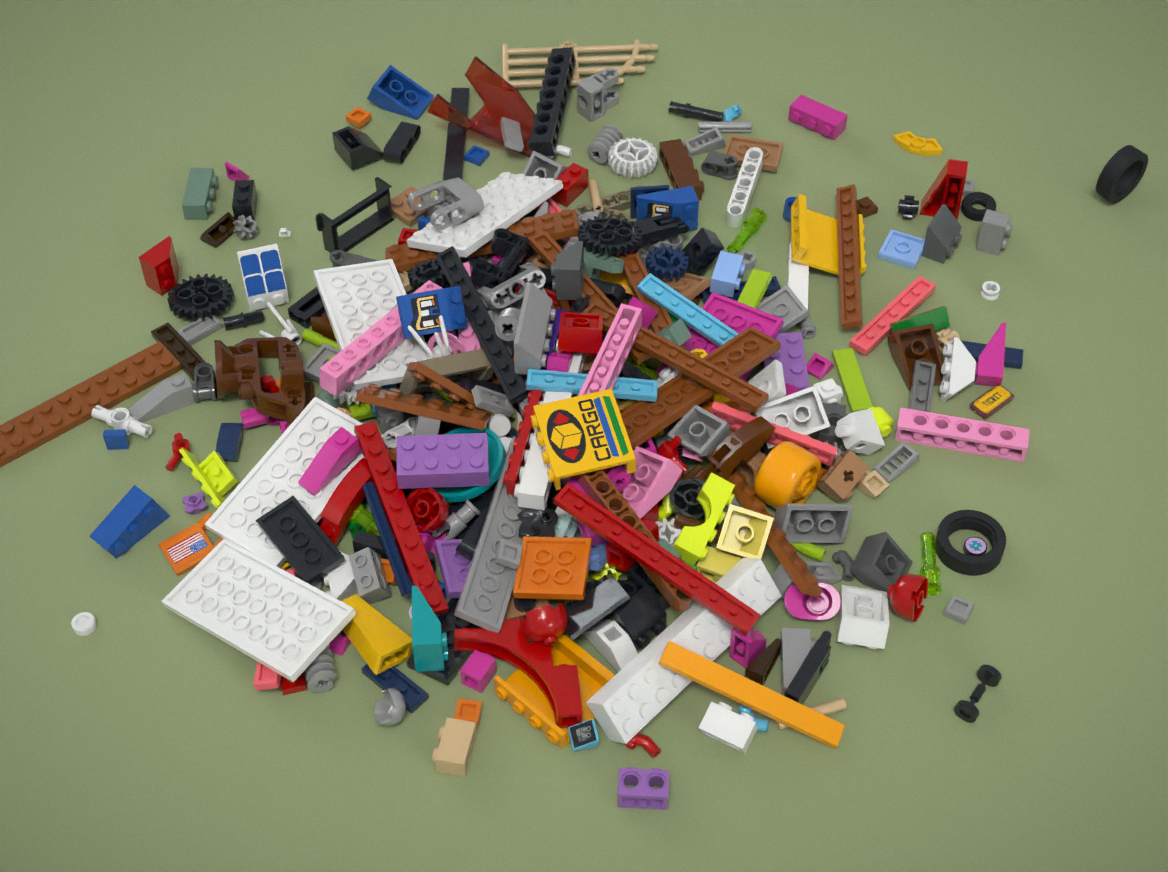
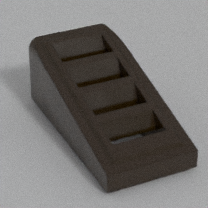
M776 638L745 669L746 678L760 685L765 684L781 653V639Z

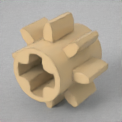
M943 329L936 334L941 353H943L945 344L954 337L960 339L959 334L950 329L946 331Z

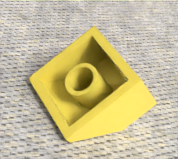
M730 504L716 548L745 558H762L774 518Z

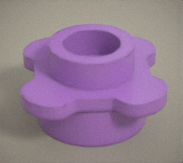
M198 492L183 497L182 502L186 505V513L199 514L206 508L207 505L203 502V493Z

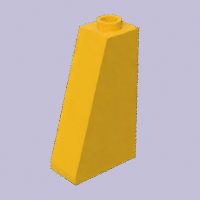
M357 594L341 600L343 603L353 607L356 615L342 630L373 673L377 675L410 658L413 647L412 638Z

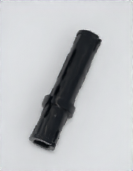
M671 101L669 104L671 107L668 109V112L681 114L686 118L690 116L713 122H722L723 118L718 117H723L724 112L691 106L690 103L681 104Z

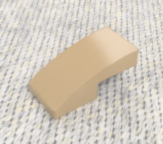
M867 470L865 479L854 487L875 499L890 484L875 470L871 473Z

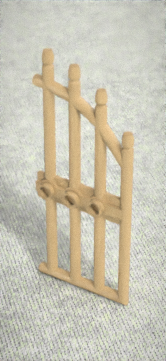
M635 40L634 44L598 46H577V43L566 41L560 44V47L509 48L507 44H503V88L543 87L542 80L510 81L509 77L545 76V69L509 70V66L548 65V58L509 59V55L551 54L554 48L573 47L576 64L571 86H577L578 82L584 80L579 79V75L596 74L607 68L618 70L619 76L624 73L645 72V66L635 67L632 65L635 62L654 61V55H639V51L658 50V44H641L640 40ZM632 51V55L578 57V53ZM626 62L623 66L579 68L578 64ZM619 77L617 85L624 84V78Z

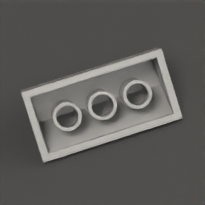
M529 282L526 285L514 339L515 373L527 375L528 369L542 370V367L546 368L547 355L545 352L550 350V339L548 337L553 335V324L551 322L556 320V309H553V300Z

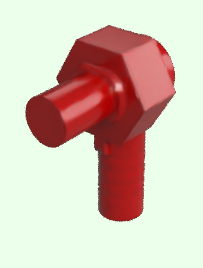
M266 374L260 377L262 391L265 393H277L279 391V387L276 385L272 375L267 376Z
M181 433L174 435L175 441L172 442L173 455L165 466L168 471H173L179 460L183 458L179 451L182 447L191 452L189 440L184 439Z
M676 435L670 442L666 440L658 447V455L677 461L681 466L682 474H684L689 468L679 459L677 447L682 442V439Z

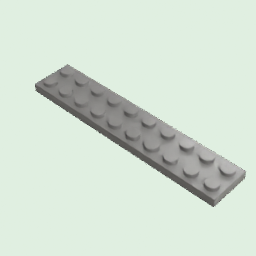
M515 437L510 441L506 460L498 478L454 613L455 616L494 632H499L517 573V569L515 570L495 562L498 543L501 539L522 546L523 537H519L518 534L519 527L523 521L517 515L522 510L528 509L518 507V497L507 494L506 484H503L504 472L509 471L510 468L508 467L509 456L514 454L513 444Z

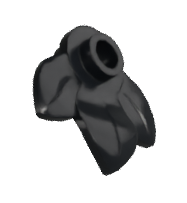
M528 508L518 513V518L523 521L519 527V537H555L554 527L557 525L558 516L552 509L536 510ZM543 517H549L550 519L545 520Z

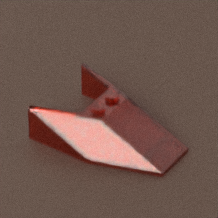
M475 56L465 76L484 101V106L469 119L441 95L437 94L427 113L502 147L505 146L500 125L501 118L505 117L517 121L520 124L524 147L522 152L510 150L531 157L532 150L528 148V139L531 138V126H534L535 113L517 89Z

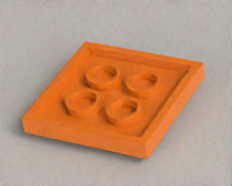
M523 536L520 565L517 568L513 589L514 598L584 600L593 544L592 539Z

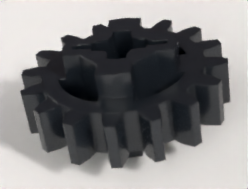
M430 258L427 262L422 260V263H415V267H410V272L407 273L410 286L413 285L414 289L420 288L428 280L438 286H444V282H448L437 259L432 260Z

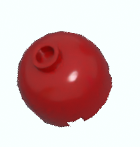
M418 488L406 499L418 532L433 533L442 528L449 516V507L446 499L438 491L431 488Z
M918 574L902 575L896 580L894 585L891 584L889 586L887 597L890 598V605L899 617L912 621L919 619L924 609V605H921L923 598H927L928 578Z
M557 603L558 608L552 609L551 604L526 612L527 618L519 617L522 630L529 640L543 642L544 646L558 642L557 637L564 634L568 623L564 604Z

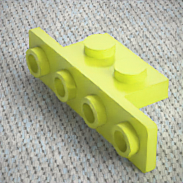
M182 447L179 450L183 456L182 461L193 470L191 474L203 484L201 486L202 490L212 497L211 503L218 509L225 501L223 495L238 482V479L218 452L213 451L200 463L194 454Z

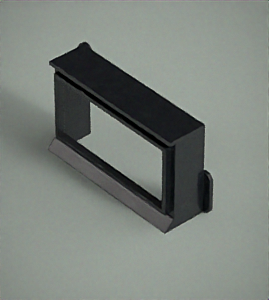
M376 177V192L332 220L325 214L318 213L315 217L318 231H322L325 250L329 253L335 250L348 252L394 221L389 188L392 186ZM377 202V212L338 237L337 227Z

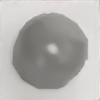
M395 688L383 690L381 693L385 695L384 698L375 702V721L378 726L396 725L405 714L406 704L404 696Z

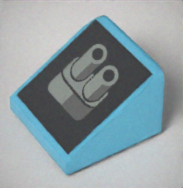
M594 719L568 727L573 751L597 747L599 737Z

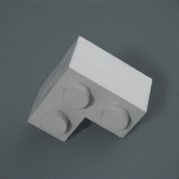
M989 209L986 210L978 238L977 251L999 256L1001 249L1006 248L1008 242L1006 236L1010 237L1013 226L1010 223V215Z

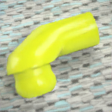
M670 492L662 498V505L658 508L659 522H663V518L667 519L672 514L669 504Z

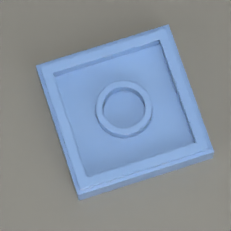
M891 229L878 253V258L915 269L922 256L925 239Z

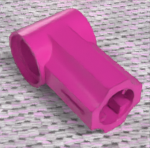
M255 407L240 411L244 429L265 423L277 426L282 420L261 414L256 411Z

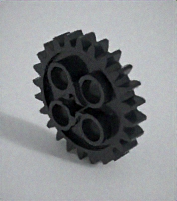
M602 215L601 218L594 216V220L588 218L587 222L583 221L582 225H579L578 241H583V247H586V251L593 250V254L599 252L600 256L607 254L608 257H611L614 254L616 257H619V254L627 256V252L632 254L633 250H638V247H641L643 233H641L642 229H638L639 225H634L633 221L627 222V218L621 220L620 216L613 218L610 215L609 218H606Z
M206 273L203 277H200L199 274H197L196 278L189 276L188 281L182 279V284L176 283V288H171V293H168L169 298H167L170 311H173L174 316L178 315L179 319L185 317L186 321L193 318L194 322H196L198 318L204 321L205 317L213 319V314L219 316V311L226 312V307H230V302H233L234 294L231 283H228L227 279L223 280L222 276L216 278L215 274L208 277Z

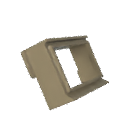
M483 349L417 361L443 377L468 372V374L461 376L486 381L491 378L494 371ZM406 369L399 388L402 394L411 395V393L433 390L428 382L417 384L421 381L412 377L413 373ZM460 376L447 379L457 384Z

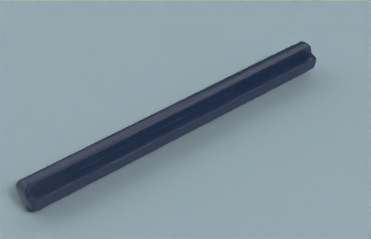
M373 482L364 483L362 487L401 596H411L412 586Z

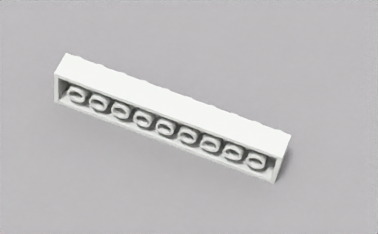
M742 558L715 583L761 615L782 596L761 558ZM694 602L687 611L681 614L586 702L609 741L626 744L692 682V680L658 664L668 641L714 661L730 646L731 630L734 627L699 603Z

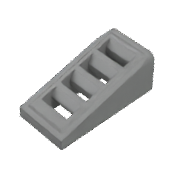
M717 127L684 141V145L687 146L691 156L726 147L724 138Z
M903 441L878 463L873 470L888 483H891L920 461L919 454ZM904 455L908 459L905 460L901 456ZM898 459L902 464L899 465L895 460ZM889 464H892V465H893L894 467H896L897 469H896V470L892 469V468L889 466ZM882 469H887L891 474L888 476Z

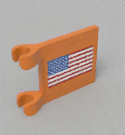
M211 513L205 514L197 523L158 543L177 576L196 567L223 540V538H220L213 545L203 531L208 530L205 523L212 516Z

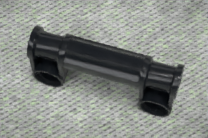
M503 228L496 229L492 239L491 251L504 257L498 266L486 260H475L470 275L473 284L478 287L485 286L492 289L497 284L510 279L524 259L526 252L531 248L529 239Z

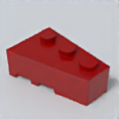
M953 159L947 161L923 197L919 215L934 217L943 204L948 207L956 220H958L967 175V161Z

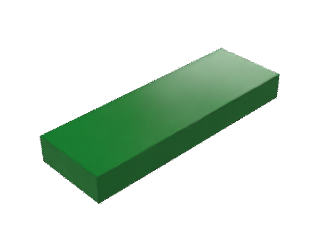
M941 306L890 323L891 331L933 324L935 331L949 327L947 307Z

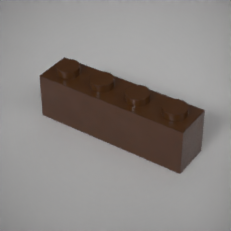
M681 139L659 142V158L673 189L693 186L699 201L702 200V192L705 190L704 183L699 180L698 170L693 167V159L688 156L687 146L683 145Z

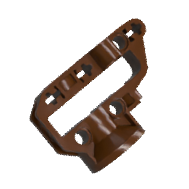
M287 337L247 338L234 346H226L221 340H214L217 398H224L228 392H239V400L250 399L259 413L285 420L291 425L306 408L303 360L300 358L298 345ZM277 357L282 393H264L260 385L258 358Z

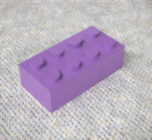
M802 332L777 333L774 339L780 342L781 349L761 362V371L776 359L782 363L785 383L793 385L798 391L809 388Z
M487 433L397 436L398 488L489 486Z

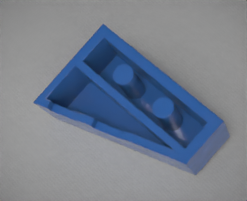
M134 485L89 537L117 559L167 520L170 515L149 495Z

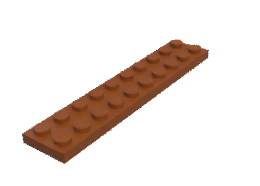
M565 209L553 214L545 213L538 217H526L523 220L516 221L506 230L525 236L528 239L546 231L554 240L578 236L579 225L576 209ZM492 239L469 256H459L460 259L493 253L491 251ZM395 244L386 248L385 260L393 259L397 272L410 270V267H415V263H422V260L426 262L430 258L436 260V255L439 252L408 247V244Z
M750 326L702 359L739 378L780 350L781 344L778 340ZM683 373L672 378L657 389L656 402L640 400L620 413L632 449L634 450L636 446H640L688 413L695 405L701 404L717 392Z
M159 341L0 425V467L93 418L91 413L96 405L110 409L181 371V363Z

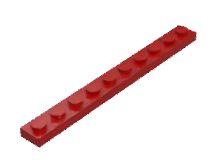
M376 421L354 426V433L356 438H358L359 446L412 585L418 587L436 616L448 613L447 603L402 489L398 488L397 475Z
M567 483L553 500L555 505L745 636L759 620L761 614L571 484Z

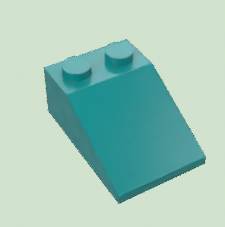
M412 586V647L415 671L444 670V661H449L447 633H442L441 622L418 587Z

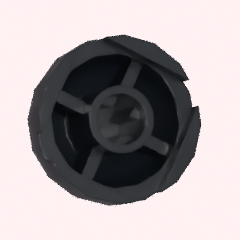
M691 477L686 480L681 479L675 483L669 496V504L674 516L680 514L698 521H702L705 518L704 509L697 500L705 481Z

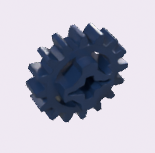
M662 245V248L659 249L656 246L654 251L649 250V254H646L645 268L648 269V273H654L655 277L661 276V280L668 278L671 281L672 277L679 279L680 275H685L689 262L685 252H680V248L673 249L672 245L669 247Z

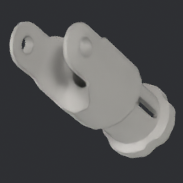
M467 499L465 501L466 504L456 513L453 512L447 518L444 526L433 532L432 535L433 537H438L445 530L450 529L449 534L443 540L455 539L467 527V523L476 515L479 516L481 512Z

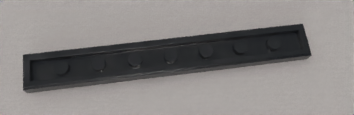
M452 88L443 180L463 178L470 88Z

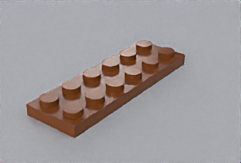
M377 384L366 385L356 394L355 401L484 430L488 426L492 415L480 408H474V410L466 409L465 405L453 403V405L444 404L445 401L438 398L427 400L423 399V395L411 393V395L402 394V391L399 389L390 388L389 391L384 390Z

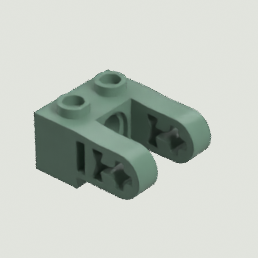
M584 248L585 274L589 278L601 280L600 270L610 273L623 272V259L613 256L608 257L607 254L600 256L599 252L593 254V250L586 251V248Z

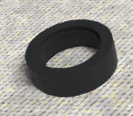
M1132 145L1124 146L1118 150L1100 173L1096 184V192L1111 203H1118L1126 198L1138 185L1148 165L1147 154Z
M959 510L947 515L939 525L935 540V550L940 561L949 569L969 576L983 575L993 571L1000 564L1006 546V534L999 522L988 514L976 510ZM961 529L975 530L989 539L992 549L981 556L965 555L953 548L949 541V536Z

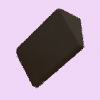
M227 212L202 233L200 240L217 248L234 233L235 225L233 222L236 219Z

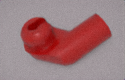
M637 733L625 744L631 750L635 749L637 745L643 747L652 758L657 757L661 752V749L649 736Z

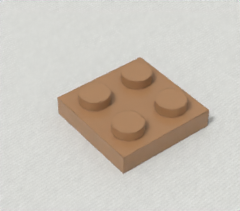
M413 186L391 199L392 215L409 227L418 223L417 219L421 215L424 217L428 216V208L418 211L408 205V196L412 192L417 191ZM417 197L414 200V206L420 203L421 197Z

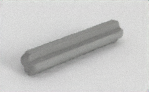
M750 121L698 123V131L700 133L715 127L718 128L720 133L752 131V123Z

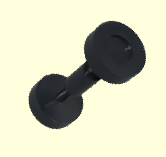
M984 664L978 669L977 677L982 683L978 684L971 694V701L960 700L954 707V712L960 719L969 723L975 722L979 716V710L974 704L978 703L986 691L985 686L995 687L1001 681V673L991 665Z

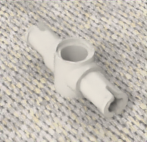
M96 405L92 410L91 415L93 418L105 421L114 430L125 429L127 434L135 433L144 438H148V435L152 433L151 425L137 421L135 417L130 416L126 408L120 407L108 410L100 405Z

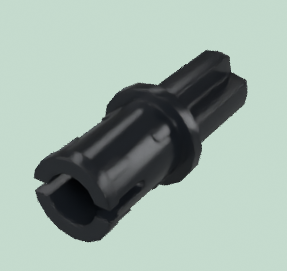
M259 310L245 314L241 312L239 315L224 317L225 329L228 330L242 326L246 328V325L263 322L264 314Z

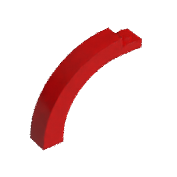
M385 445L387 452L388 450L393 449L390 447L387 448V446ZM364 457L345 475L320 515L324 518L320 528L336 547L350 518L365 497L363 484L373 482ZM391 460L393 468L396 471L397 463L396 461Z

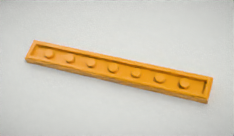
M671 641L667 642L658 663L659 665L834 749L838 747L845 727L844 724Z

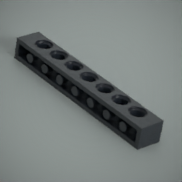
M573 47L554 48L551 51V55L548 56V67L545 68V79L542 80L543 88L539 93L540 101L537 102V113L534 114V126H531V138L528 139V148L532 152L535 151L545 156H555L576 64Z

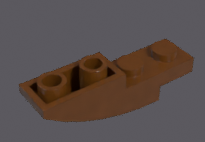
M762 416L741 426L707 457L711 463L698 479L706 481L712 472L726 480L742 459L748 462L776 428Z

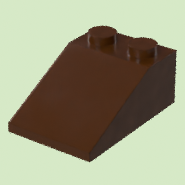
M933 324L895 330L887 337L892 357L908 391H911L913 369L916 360L936 364L934 386L941 384L943 381L941 368L944 362Z

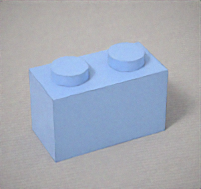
M720 251L711 278L710 292L733 297L735 290L740 288L741 278L739 276H743L746 265L742 264L744 256Z

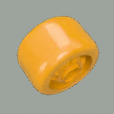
M784 441L779 443L769 452L760 466L754 483L755 495L758 499L775 509L785 504H805L818 482L821 473L820 459L815 454L793 442Z

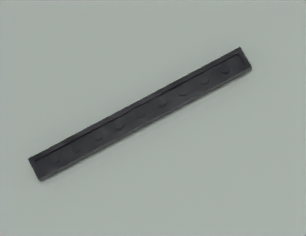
M451 246L436 255V258L451 287L460 286L465 315L504 392L513 405L527 397L529 390H526V384L521 374L515 373L514 360L504 341L497 336L495 324L456 249L454 246Z

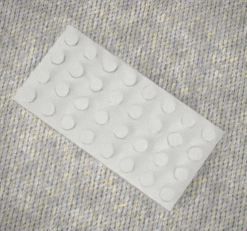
M503 172L495 180L489 181L486 186L476 190L483 199V209L469 219L443 230H437L431 225V222L428 223L425 228L415 232L413 236L406 240L408 247L441 253L454 246L459 256L467 257L493 239L496 229H507L563 188V183L553 178H539V176L531 177L524 174ZM458 209L453 212V217L460 214ZM439 216L436 219V224H440L443 221V216Z
M393 259L313 270V277L340 351L397 306V296L407 295ZM420 335L421 339H422V340L425 342V344H426V341H425V339H424V336H423V335ZM414 337L406 338L352 383L354 390H360L369 384L383 386L401 383L407 369V363L427 360L430 357Z
M314 397L205 523L206 529L280 568L286 560L259 528L256 519L291 496H294L317 523L322 518L320 515L336 487L345 475L364 457L362 451L315 497L301 487L298 481L324 443L340 427H343L356 437L354 426L363 423Z
M223 539L161 601L165 608L292 682L303 673L356 615L353 607L226 539Z

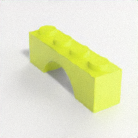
M712 472L704 482L697 497L705 512V522L696 527L684 526L673 545V548L681 555V560L695 565L698 559L702 561L706 556L708 548L705 546L708 541H713L717 530L714 528L717 523L721 524L726 515L723 509L725 505L729 507L735 496L732 494L735 485Z

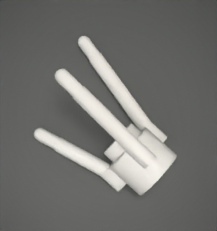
M267 302V306L285 328L281 336L287 337L299 346L302 342V336L297 332L289 319L285 322L273 305ZM262 330L259 331V333H260L261 335H263V336H265V337H267V338H268V337H275V336H273V335H271V334H269V333H267V332H264V331H262Z
M442 315L439 316L444 344H442L439 334L436 332L434 336L438 345L433 348L434 352L429 349L410 325L407 327L427 352L430 359L451 355L452 352Z

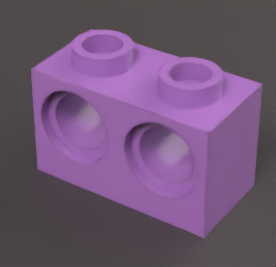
M635 767L619 768L617 807L668 810L669 771L659 768L651 770L637 769ZM627 785H634L635 787L629 788ZM652 786H659L660 788H659V789H653V788H651V787H652Z

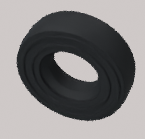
M983 192L969 193L962 200L961 211L963 215L974 221H983L987 209L996 211L995 199ZM972 204H981V205L985 206L986 208H985V209H976V208L972 207L971 205H972Z

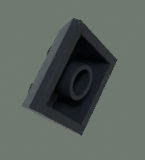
M648 584L614 611V620L629 635L637 652L640 649L646 648L650 641L656 635L659 636L667 627V613Z

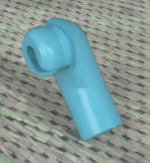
M734 105L726 109L723 115L724 122H731L737 118L742 112V108L739 105Z
M742 704L739 706L737 714L740 715L741 712L749 714L757 724V731H768L769 720L756 718L751 708Z

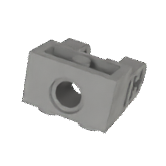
M607 68L577 83V112L588 121L593 122L605 115L606 110L618 104V92L615 90L605 91V89L618 83V70Z

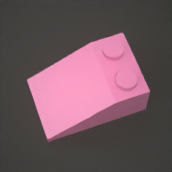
M636 446L633 451L636 458V472L630 473L632 476L631 482L620 493L641 519L672 490L682 469L670 459Z

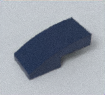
M221 423L216 452L221 455L225 462H238L239 445H242L243 423Z

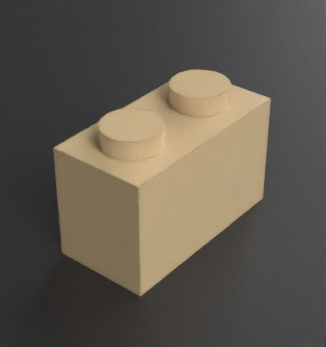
M447 717L445 726H441L439 730V747L434 748L432 762H435L438 773L466 777L477 737L476 722Z

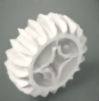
M626 137L625 140L619 139V142H614V145L610 147L608 164L612 172H617V176L623 175L624 178L631 177V179L633 177L639 179L640 176L646 177L647 173L652 174V170L655 169L658 162L656 148L653 147L652 143H648V140L642 141V138L635 139L633 137V139H629Z

